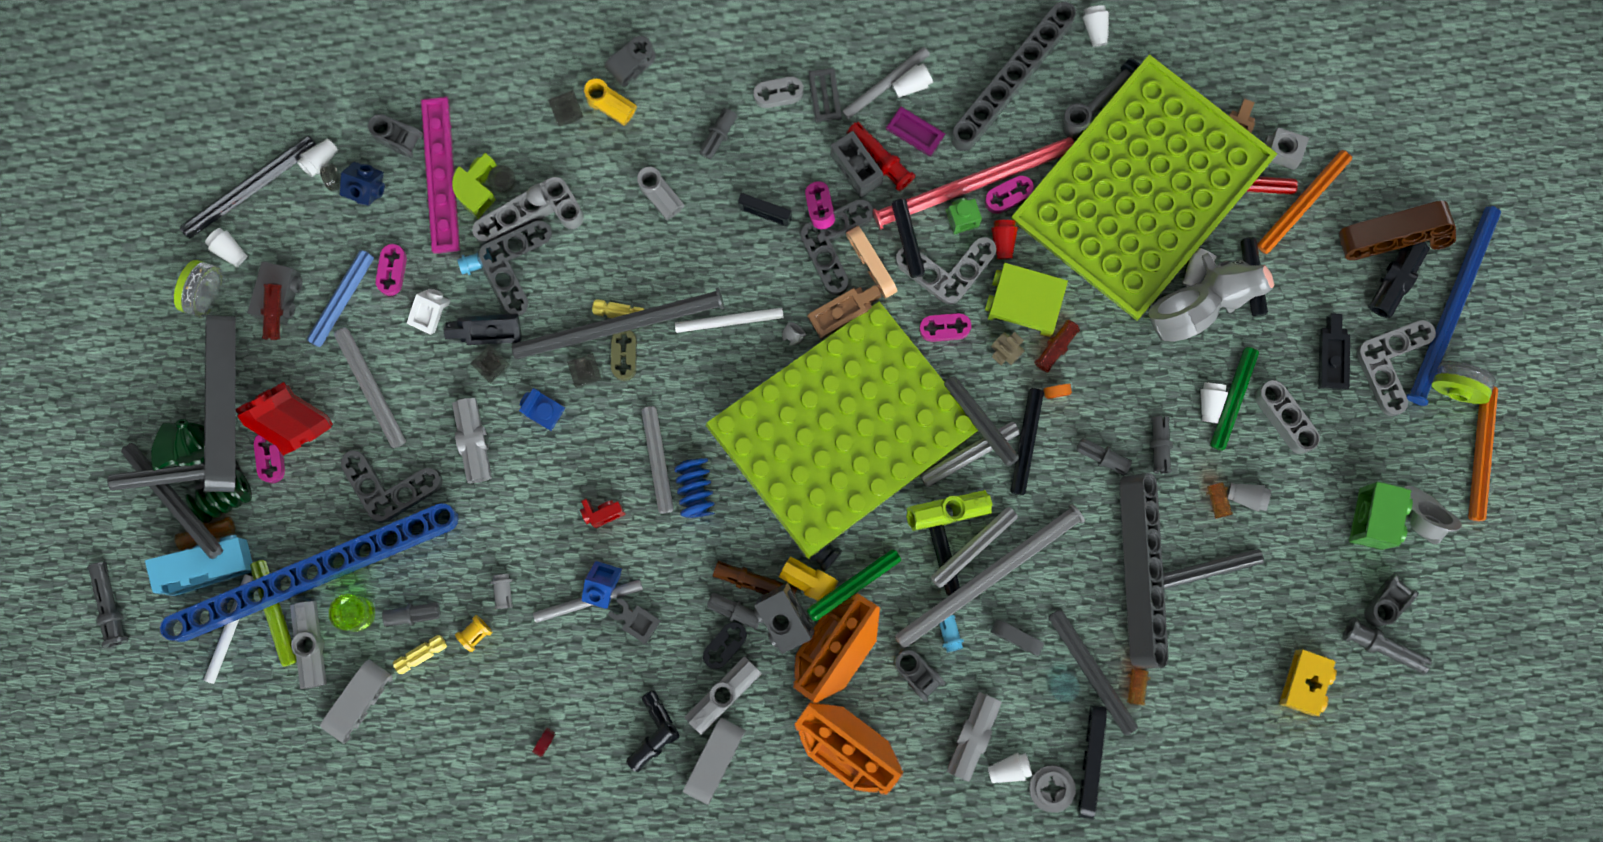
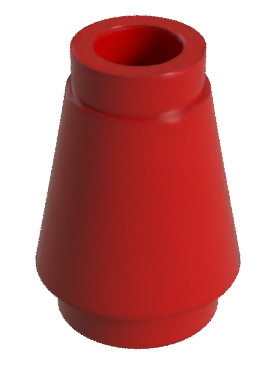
M995 220L994 227L991 230L993 241L996 245L997 259H1013L1018 232L1016 221Z

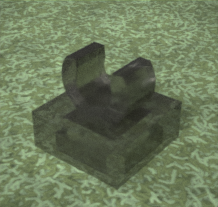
M573 90L548 100L559 127L584 117Z
M491 345L470 363L490 384L510 366Z
M593 353L567 362L576 389L602 380Z

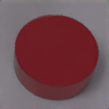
M547 727L532 753L543 757L556 732Z

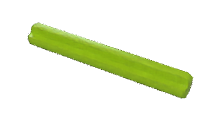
M258 560L250 564L254 580L270 574L265 560ZM259 588L257 591L261 600L264 596V590ZM280 603L263 609L281 665L290 666L295 664L297 659L291 648L292 640Z

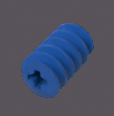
M708 458L685 460L674 468L675 473L681 474V476L676 478V483L684 485L677 490L678 495L686 496L679 500V505L688 507L680 512L682 517L696 518L715 514L707 510L715 505V503L706 500V497L712 495L713 491L704 489L705 486L711 484V480L703 479V476L709 473L710 470L701 468L702 464L708 462Z

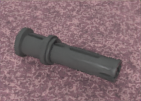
M106 562L91 564L87 568L98 607L99 616L96 623L101 627L104 640L101 643L102 648H111L127 643L128 637L124 636L121 624L123 616L117 611L107 564Z
M1355 617L1348 622L1342 636L1343 640L1347 642L1353 641L1364 646L1365 651L1369 653L1377 651L1418 671L1422 675L1426 674L1430 669L1425 664H1432L1431 658L1425 657L1384 637L1380 629H1371L1361 624L1360 620Z

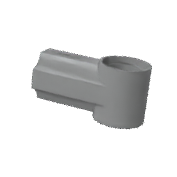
M645 167L640 170L637 176L640 191L648 197L666 221L673 218L684 208L682 201L663 180L656 168ZM653 177L657 180V183L652 187H647L643 184L645 179Z

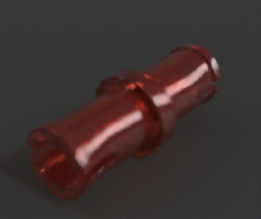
M263 284L264 308H261L260 312L263 315L262 339L280 340V316L283 315L284 310L281 309L282 285Z
M1066 320L1055 337H1051L1047 341L1048 346L1039 358L1036 359L1035 365L1040 370L1049 373L1058 358L1066 354L1068 351L1067 346L1077 333L1080 332V327L1073 321Z

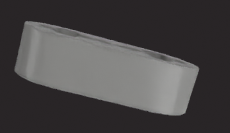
M795 77L761 82L754 89V100L762 108L796 103L803 96V84ZM788 85H793L797 89L795 90V95L781 91L788 90ZM762 90H767L771 94L769 95V100H764L760 96L762 95Z

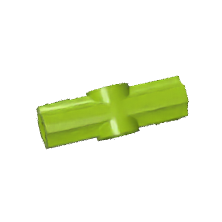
M986 490L909 506L907 507L906 518L908 526L912 528V531L991 514L993 504L990 495L987 494ZM946 505L952 508V516L947 513Z

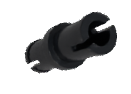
M664 721L651 736H646L641 741L642 745L627 758L628 766L633 771L640 772L653 757H658L662 753V748L677 735L676 728L670 722Z

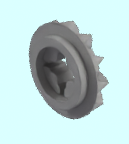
M1050 765L1037 770L1031 778L1029 788L1033 802L1040 809L1052 813L1063 811L1069 807L1076 791L1072 776L1065 769ZM1050 776H1052L1055 785L1064 787V789L1055 792L1054 802L1050 793L1040 791V789L1049 786Z

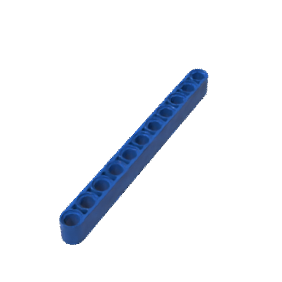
M447 504L434 505L171 614L161 622L160 632L168 640L179 642L191 640L447 533L458 524V514ZM449 511L450 520L446 524H439L438 516L440 513ZM423 522V532L419 535H413L412 527L414 524ZM391 533H396L398 536L397 542L393 546H387V536ZM364 544H370V554L362 558L360 556V548ZM343 554L344 564L340 568L335 569L333 565L335 557ZM316 565L318 573L315 578L309 580L307 571L310 567ZM289 576L291 585L287 590L282 591L281 581ZM262 588L264 596L260 601L256 602L254 600V593L257 589ZM235 599L237 607L235 611L229 613L227 605L230 600ZM205 610H208L210 618L207 623L202 624L200 616ZM180 621L183 628L180 634L176 636L173 628Z

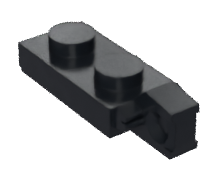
M1331 313L1329 316H1326V328H1321L1319 335L1318 389L1348 390L1350 387V334H1348L1347 329H1342V314Z
M518 314L464 316L457 318V321L446 322L443 329L445 339H460L461 342H466V345L518 343L522 339Z

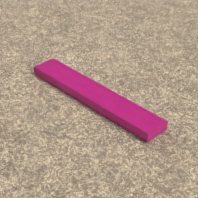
M448 97L421 99L432 252L436 254L460 251L457 201L452 186L454 161Z

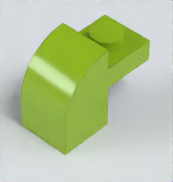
M486 153L471 163L468 172L459 166L454 173L452 181L453 191L458 200L478 219L496 201L494 195L482 185L498 168L495 161Z

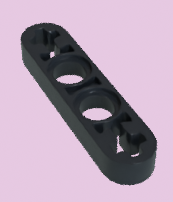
M1091 705L1089 709L1086 734L1088 750L1084 751L1082 770L1085 771L1084 780L1081 779L1078 818L1093 820L1096 813L1107 719V708Z

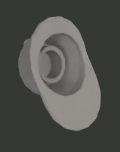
M1414 486L1403 487L1411 490L1410 498L1413 500V505L1410 513V526L1420 536L1436 545L1442 541L1449 531L1461 529L1462 523L1460 520L1446 510L1434 497Z

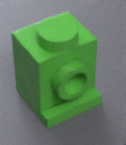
M967 198L958 199L952 202L948 209H945L954 235L980 226L982 217L975 198L967 200Z

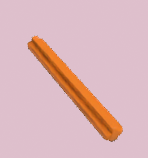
M1341 150L1258 242L1257 246L1261 252L1268 254L1350 163L1352 156L1347 151Z
M1486 385L1492 391L1488 403L1479 404L1468 515L1469 519L1473 521H1485L1487 516L1498 388Z

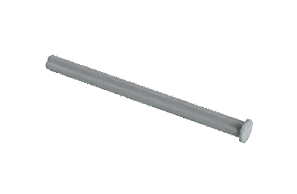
M1070 504L1066 512L895 635L897 642L901 647L907 648L1078 523L1083 524L1085 520L1081 512L1073 504Z

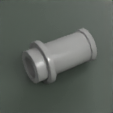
M509 574L492 576L493 581L490 582V585L493 584L495 609L512 608L510 582L513 581L510 579Z

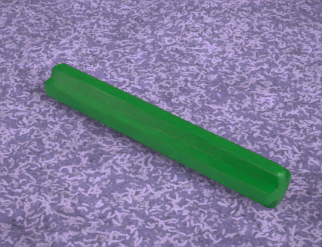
M1246 347L1242 352L1219 422L1210 446L1214 449L1221 451L1226 449L1259 356L1257 349Z
M891 549L807 609L810 618L813 621L819 620L901 562L898 552L895 549Z

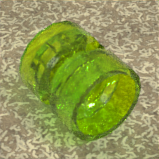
M353 594L338 596L329 608V619L332 625L344 631H364L371 626L376 615L375 607L369 599Z

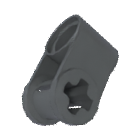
M636 36L606 61L605 68L622 87L628 86V82L632 78L635 80L639 74L655 61L656 53L652 48L651 41L645 36Z
M383 114L374 115L368 122V130L378 143L391 148L403 156L413 157L412 151L418 139L423 137L421 131ZM382 126H388V130L385 133L377 134Z
M1396 573L1384 582L1379 588L1378 593L1365 608V619L1372 626L1380 627L1393 624L1419 594L1418 591L1415 589L1411 590L1399 580L1400 576ZM1379 606L1385 611L1384 620L1380 619L1377 614Z
M903 650L896 655L894 666L897 672L909 683L908 685L925 703L928 701V696L940 685L944 686L946 684L939 674L930 665H927L914 651ZM905 655H911L915 660V665L910 671H904L900 666V660Z

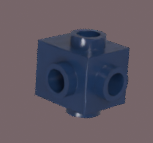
M354 161L341 172L340 196L354 200L358 204L370 206L377 198H381L384 193V172L374 169L368 164H360Z

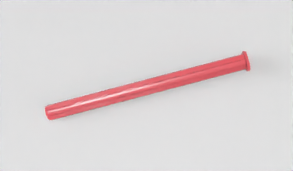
M1071 137L1065 138L909 198L906 201L910 215L1062 157L1074 144V140ZM892 205L878 211L873 209V216L880 230L883 229V225L896 221Z

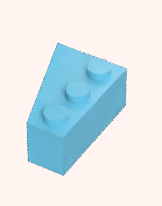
M230 535L219 539L220 542L218 543L221 545L223 552L215 559L209 558L201 547L197 545L193 549L145 560L152 593L177 596L251 573L250 564L253 562L247 540L238 538L237 535Z

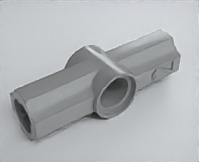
M464 398L452 403L457 426L455 440L458 452L463 458L467 483H479L492 479L487 455L489 444L485 443L484 437L487 433L481 423L477 399Z
M310 601L290 605L294 634L291 648L297 659L300 689L327 685L323 657L324 640L320 634L317 602ZM311 638L313 647L309 652H306L304 649L305 640Z
M744 656L684 718L702 735L762 673ZM721 687L728 688L731 693L730 700L725 704L718 702L716 699V692Z
M978 692L969 717L965 719L962 725V732L957 737V746L946 772L970 782L979 757L985 752L991 738V728L1001 707V701Z

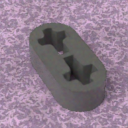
M997 619L990 631L995 636L1039 657L1045 645L1040 640Z

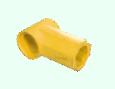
M594 78L585 84L584 93L587 103L591 108L602 111L623 126L629 122L637 109L634 103L607 87L606 83L601 79ZM596 90L604 92L600 98L591 97V94Z
M791 556L779 575L780 579L802 590L804 595L816 601H819L833 591L839 582L823 571L814 570Z

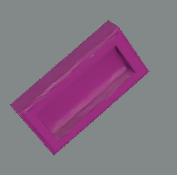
M902 106L899 107L886 127L887 131L929 157L932 156L945 137L944 132Z

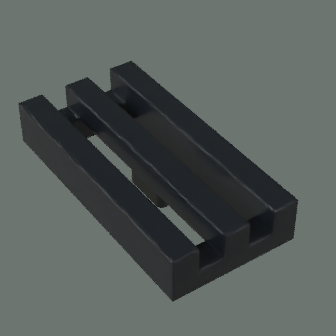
M744 193L740 194L738 205L741 211L786 227L790 225L792 210Z

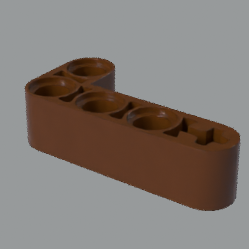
M1435 201L1349 225L1341 229L1338 236L1345 258L1354 261L1429 241L1431 249L1434 250L1447 248L1456 241V226L1448 203L1446 201Z

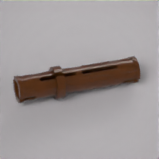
M718 560L712 576L735 584L736 588L741 589V587L761 594H766L784 585V583L748 571V568L744 566L739 568ZM789 585L795 594L797 587Z

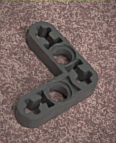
M856 200L834 211L835 218H840L845 223L844 228L839 231H835L831 227L817 229L813 226L812 222L807 223L801 229L802 243L825 289L832 295H840L848 288V277L830 241L845 235L846 232L856 226H865L872 220L873 207L866 200ZM857 207H861L862 210H868L865 218L862 219L860 215L853 217L852 222L854 224L849 225V219L845 212H849V216L857 213ZM811 229L813 230V232L819 231V234L817 235V240L820 246L814 251L811 250L812 248H815V243L813 239L806 238L808 236V230ZM826 252L832 256V261L829 265L823 266L817 262V256L820 253ZM837 266L838 269H834V274L837 279H843L841 287L837 289L835 285L830 286L829 284L832 282L830 273L828 272L826 275H823L822 272L830 271Z
M544 221L532 222L484 244L478 252V262L506 314H518V316H521L528 308V300L509 261L545 245L550 240L552 235L551 227ZM535 227L538 230H544L543 240L535 237L529 241L532 245L529 247L526 237L535 232ZM510 238H518L521 241L522 249L520 251L513 252L508 248L507 241ZM498 243H501L503 252L508 257L504 258V254L500 253L494 258L495 262L493 263L490 259L485 260L486 249H489L490 252H495L501 248ZM505 273L510 277L508 287L503 288L496 284L495 277L497 274ZM514 287L516 292H513L512 296L515 301L520 300L522 302L519 306L520 311L517 312L515 308L510 309L508 306L511 303L509 295L504 298L501 293H506Z
M351 450L346 452L341 459L342 470L371 519L378 522L391 520L434 494L442 486L443 479L441 474L432 468H424L386 491L364 454ZM352 457L361 459L358 462V467L362 472L368 470V473L359 476L356 469L349 468V465L352 463L350 459ZM426 474L431 477L435 476V479L432 481L433 486L424 485L420 487L419 490L422 491V494L419 495L417 488L412 485V482L415 481L417 485H420L426 481L424 477ZM367 479H372L375 483V489L370 494H364L361 489L362 483ZM403 488H410L412 491L411 500L402 503L398 497L399 492ZM389 496L392 497L393 502L398 506L397 509L392 505L384 510V516L375 514V511L378 510L377 504L387 505L392 502L388 499Z

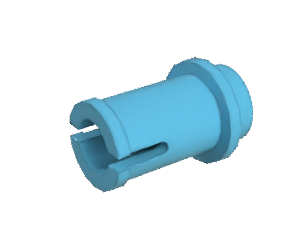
M486 249L487 253L484 256V259H490L492 261L490 252L488 249ZM478 253L466 257L463 254L461 255L462 258L457 259L462 275L466 273L471 275L472 271L481 269L477 258Z
M951 615L939 624L944 640L942 647L946 648L947 652L962 649V643L964 642V639L960 638L955 615Z

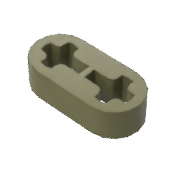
M630 330L613 334L611 340V371L618 380L628 381L634 377L637 370V339ZM623 335H627V338L632 340L631 343H627L626 352H622L621 344L617 343V340H622ZM622 357H626V364L631 367V370H626V375H622L620 370H616L617 367L622 365Z

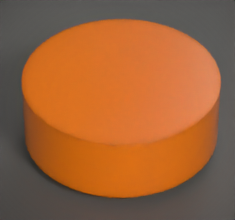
M1071 384L1043 388L1046 399L1068 396L1072 393Z

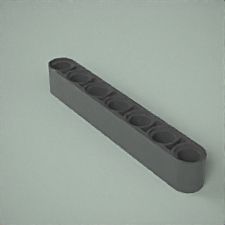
M1061 1L1053 6L957 122L952 134V144L957 150L968 151L973 148L1067 34L1076 16V10L1072 3ZM1057 15H1064L1068 20H1059ZM1047 34L1052 40H1044L1040 35ZM1032 54L1036 59L1028 60L1024 55ZM1015 73L1020 79L1012 80L1007 75ZM999 93L1003 96V99L995 100L991 94ZM976 113H983L987 116V119L979 120L974 115ZM964 132L969 134L971 138L969 140H962L958 137V134Z
M206 315L204 492H234L235 316Z
M1151 473L1123 476L1120 481V504L1130 660L1136 669L1164 668L1168 663L1169 655L1158 486L1154 475Z

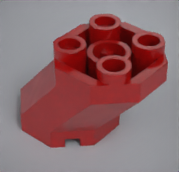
M285 382L260 393L251 402L248 401L235 409L238 413L237 417L245 427L277 446L282 455L302 447V444L307 441L314 440L332 428L333 425L327 414L296 396Z

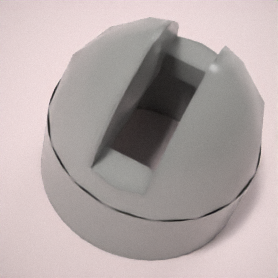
M543 183L529 187L526 197L531 204L542 206L549 203V195Z
M788 322L782 332L783 341L786 339L790 340V346L798 345L806 336L805 331L793 322Z

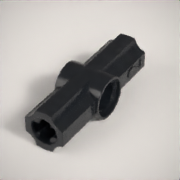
M1426 242L1406 246L1399 250L1395 260L1386 268L1388 271L1384 278L1381 277V285L1368 306L1373 313L1388 319L1393 316L1403 296L1410 291L1418 278L1417 271L1430 250Z

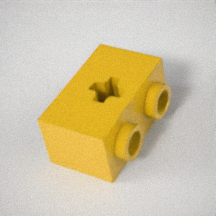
M1295 650L1279 704L1311 716H1320V712H1324L1328 704V696H1326L1328 686L1333 684L1337 670L1334 668L1336 661L1306 650ZM1306 679H1311V682L1315 684L1314 688H1309V685L1305 684Z

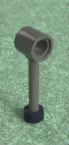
M1129 58L1120 66L1121 74L1087 106L1076 103L1066 109L1063 132L1067 138L1071 137L1076 141L1091 124L1092 115L1124 85L1140 66L1136 60ZM1073 121H1081L1082 123L1076 124Z

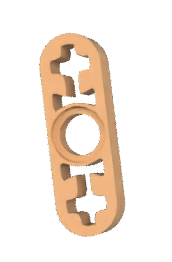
M856 226L846 232V236L863 264L866 263L870 270L868 273L882 296L886 299L897 293L895 283L861 228Z

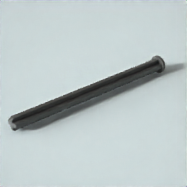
M718 287L714 292L514 343L512 345V353L515 359H521L717 307L724 309L722 294Z

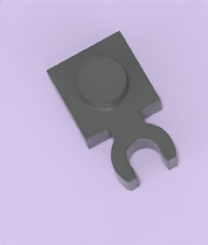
M618 599L616 602L623 606V612L620 615H616L610 611L608 613L609 616L614 620L626 621L622 629L642 643L647 644L661 623V620L638 605L634 611H631L629 604L625 600Z

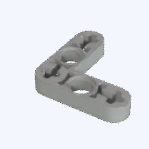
M986 237L977 239L950 273H947L920 252L922 262H924V270H934L937 274V279L931 283L924 281L922 276L911 279L947 305L956 304L993 260L996 254V245L991 239ZM988 245L990 255L983 254L979 259V263L983 265L979 266L974 260L980 250L978 246L984 247ZM901 248L896 255V265L903 273L910 277L907 264H903L904 258L902 255L904 250ZM963 265H970L974 268L975 274L971 278H965L960 274V268ZM955 276L961 282L955 292L958 296L951 295L948 298L945 296L946 289L944 288H951L955 284L956 279L952 278Z
M1417 321L1372 338L1361 344L1357 349V358L1382 412L1388 416H1397L1403 413L1408 406L1406 394L1390 359L1432 342L1436 331L1434 326L1428 321ZM1419 329L1426 330L1427 335L1424 336V339L1417 337L1410 341V335L1416 333ZM1395 336L1402 341L1401 350L1397 351L1390 347V337ZM1367 346L1371 350L1380 346L1383 347V351L1374 355V360L1371 356L1367 357L1365 355V352L1368 350ZM1377 371H1383L1388 375L1387 385H1380L1376 382L1375 374ZM1392 386L1394 387L1393 391L1386 393L1384 395L1381 392L1389 389ZM1391 397L1393 400L1398 399L1400 402V404L1396 406L1397 410L1395 409V407L1388 406V402L1391 401Z

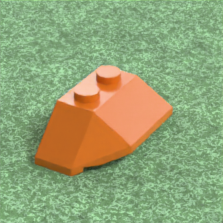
M857 593L820 618L814 627L815 632L812 639L803 643L796 653L793 688L814 703L845 689L877 641L880 607Z
M809 703L794 724L796 730L799 731L800 739L807 755L853 790L888 794L904 773L889 741L842 706Z

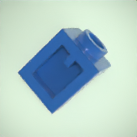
M535 388L530 393L526 392L519 404L521 406L519 411L524 416L552 431L565 410L564 406L543 395Z
M595 561L585 578L581 600L585 603L607 609L612 592L620 579L622 569Z

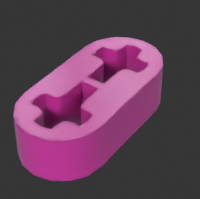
M1017 176L992 188L985 198L986 208L991 213L1000 214L1025 202L1034 190L1033 182L1026 176ZM1018 183L1021 186H1027L1024 195L1021 192L1012 195L1011 192L1016 190ZM993 195H996L998 198L1007 195V198L1002 200V206L999 207L997 203L993 205L991 203Z
M813 182L805 190L809 216L815 228L826 229L835 222L830 191L824 182ZM816 193H820L821 200L816 201ZM824 210L825 217L820 218L819 211Z
M389 244L382 249L378 263L376 286L378 290L387 296L398 294L404 280L407 255L396 244ZM396 251L400 258L394 260L392 268V263L387 257L388 255H393V252ZM392 273L391 279L395 282V285H390L389 289H387L383 281H388L389 275Z
M960 313L931 315L922 320L919 332L921 337L929 342L960 340L968 336L972 324L966 315ZM956 320H960L961 324L966 325L962 333H957L955 328L947 329V326L955 325ZM929 322H933L935 327L943 326L944 328L936 330L935 335H930L929 331L924 330V328L928 327Z
M257 435L254 440V452L258 477L268 483H277L285 475L284 456L274 444L269 446L270 455H268V450L262 447V443H265L266 439ZM269 460H271V465L277 468V471L272 474L273 477L265 474V470L270 468Z

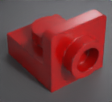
M588 499L581 501L584 508L580 509L585 523H591L595 528L626 515L618 501L615 503L613 500L607 501L599 505L596 512H594Z

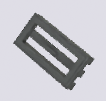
M835 68L808 71L816 124L823 121L842 120ZM825 75H830L835 113H830ZM819 76L825 111L823 115H820L815 84V77Z

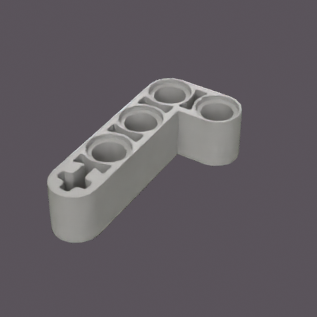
M551 177L542 182L549 195L548 204L539 206L533 211L528 210L531 203L526 197V191L478 219L473 225L472 232L483 246L532 222L540 221L553 212L556 213L564 227L575 229L582 225L584 214L565 181L559 177ZM557 188L563 189L561 195L557 197L551 196L553 190ZM569 210L576 211V215L573 218H564ZM508 216H516V220L512 224H505ZM497 222L501 226V230H499L496 226ZM489 229L490 235L486 237L484 231Z

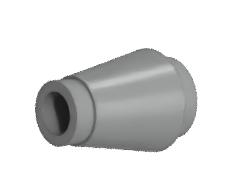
M1231 483L1227 499L1257 512L1259 510L1267 511L1272 489L1265 488V485Z

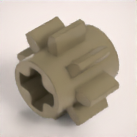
M1004 332L991 346L995 350L992 358L1000 365L1005 361L1012 365L1025 351L1021 347L1024 340L1016 332L1011 336Z

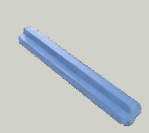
M363 250L358 252L308 335V342L317 347L322 346L374 260L371 254Z

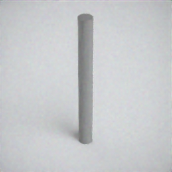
M925 47L921 48L846 107L842 114L849 120L892 86L893 82L914 65L920 64L930 56L928 50Z
M638 579L616 586L612 592L611 600L643 590L641 580ZM581 598L533 612L535 622L539 623L593 605L585 603Z

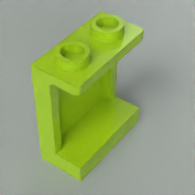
M1004 263L1002 271L996 270L992 283L993 286H997L994 296L989 295L985 311L990 312L988 320L993 321L994 318L1039 330L1041 331L1040 335L1051 337L1055 330L1068 280Z

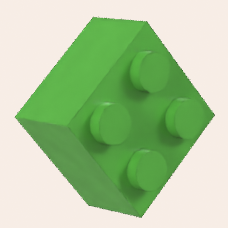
M1375 482L1359 488L1349 542L1379 550L1400 546L1407 536L1405 520L1406 515H1409L1413 505V500L1410 498L1411 490L1381 482Z

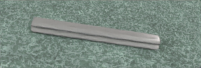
M345 327L335 331L334 337L390 446L395 449L404 445L406 440L350 331Z

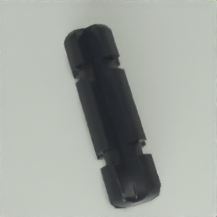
M652 690L642 696V701L646 707H649L650 710L648 712L655 725L659 728L664 721L673 724L663 704L659 703L660 699L657 693ZM678 731L677 735L673 737L667 744H671L672 742L679 739L680 735Z

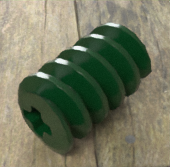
M235 470L234 492H206L204 494L202 490L196 489V499L190 494L185 495L188 507L201 522L209 523L212 521V518L220 517L222 512L228 513L232 510V507L238 508L242 505V502L248 503L251 501L252 492L246 477L239 470Z

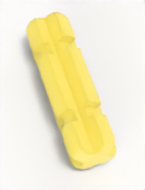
M598 299L594 300L592 306L594 315L604 316L605 314L608 318L645 310L644 308L635 306L631 308L630 305L614 302L607 304L604 300Z
M436 635L429 640V643H423L406 653V657L401 656L394 660L393 666L398 674H404L411 669V666L415 667L434 656V652L439 653L447 647L446 642L441 635Z

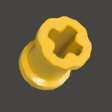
M478 615L472 618L473 622L462 632L455 634L457 640L470 652L475 650V645L486 635L490 636L493 633L491 628Z

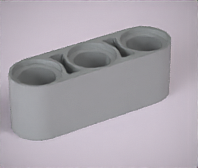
M1271 380L1256 390V403L1294 453L1304 454L1319 445L1320 435L1281 382ZM1266 389L1274 392L1275 401L1266 398ZM1283 411L1291 415V424L1283 421ZM1299 434L1307 437V447L1300 444L1298 440Z
M370 659L367 660L329 710L320 727L341 743H346L351 738L350 733L354 728L357 729L368 714L366 712L371 704L374 706L385 690L383 689L387 681L391 682L393 676Z
M722 717L719 719L687 781L683 793L709 805L715 790L718 788L726 772L728 764L731 762L739 746L741 738L746 732L745 729Z

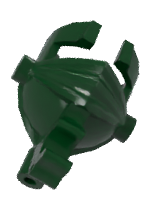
M179 419L176 423H162L151 450L153 471L172 464L176 466H192L204 462L203 425L188 422L186 419Z

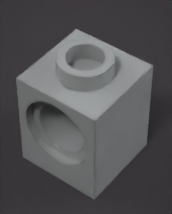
M1278 127L1272 136L1267 135L1264 141L1268 147L1277 153V156L1271 163L1295 170L1302 162L1309 137ZM1278 144L1286 146L1288 152L1281 151Z

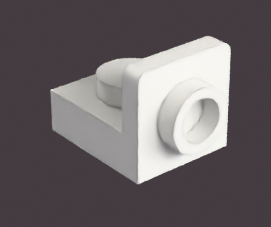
M428 289L416 294L407 324L430 335L435 333L442 310L449 306L450 300L443 297V293L434 289Z

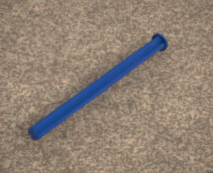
M1495 206L1485 207L1435 330V338L1429 345L1410 394H1406L1408 401L1420 406L1428 405L1427 397L1432 387L1434 376L1438 372L1501 215V210Z

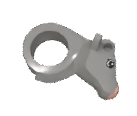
M1209 253L1202 255L1206 270L1204 281L1179 289L1159 299L1148 312L1153 328L1160 340L1174 342L1195 336L1208 328L1216 320L1220 308L1224 307L1230 314L1250 299L1264 295L1272 290L1274 287L1272 273L1266 265L1251 266L1242 260L1234 262L1225 261L1216 266Z

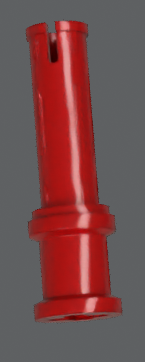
M859 121L850 126L847 134L854 131L873 160L880 167L883 176H887L896 185L895 189L898 192L902 191L914 180L916 174L909 172L900 163V158L891 155Z

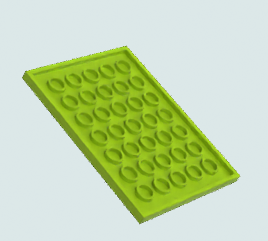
M1149 54L1014 213L1011 220H1015L1021 229L1138 321L1277 156V153Z
M880 301L874 304L868 312L854 318L706 422L708 430L808 559L978 432L971 419L966 416L963 408L945 387L942 378Z

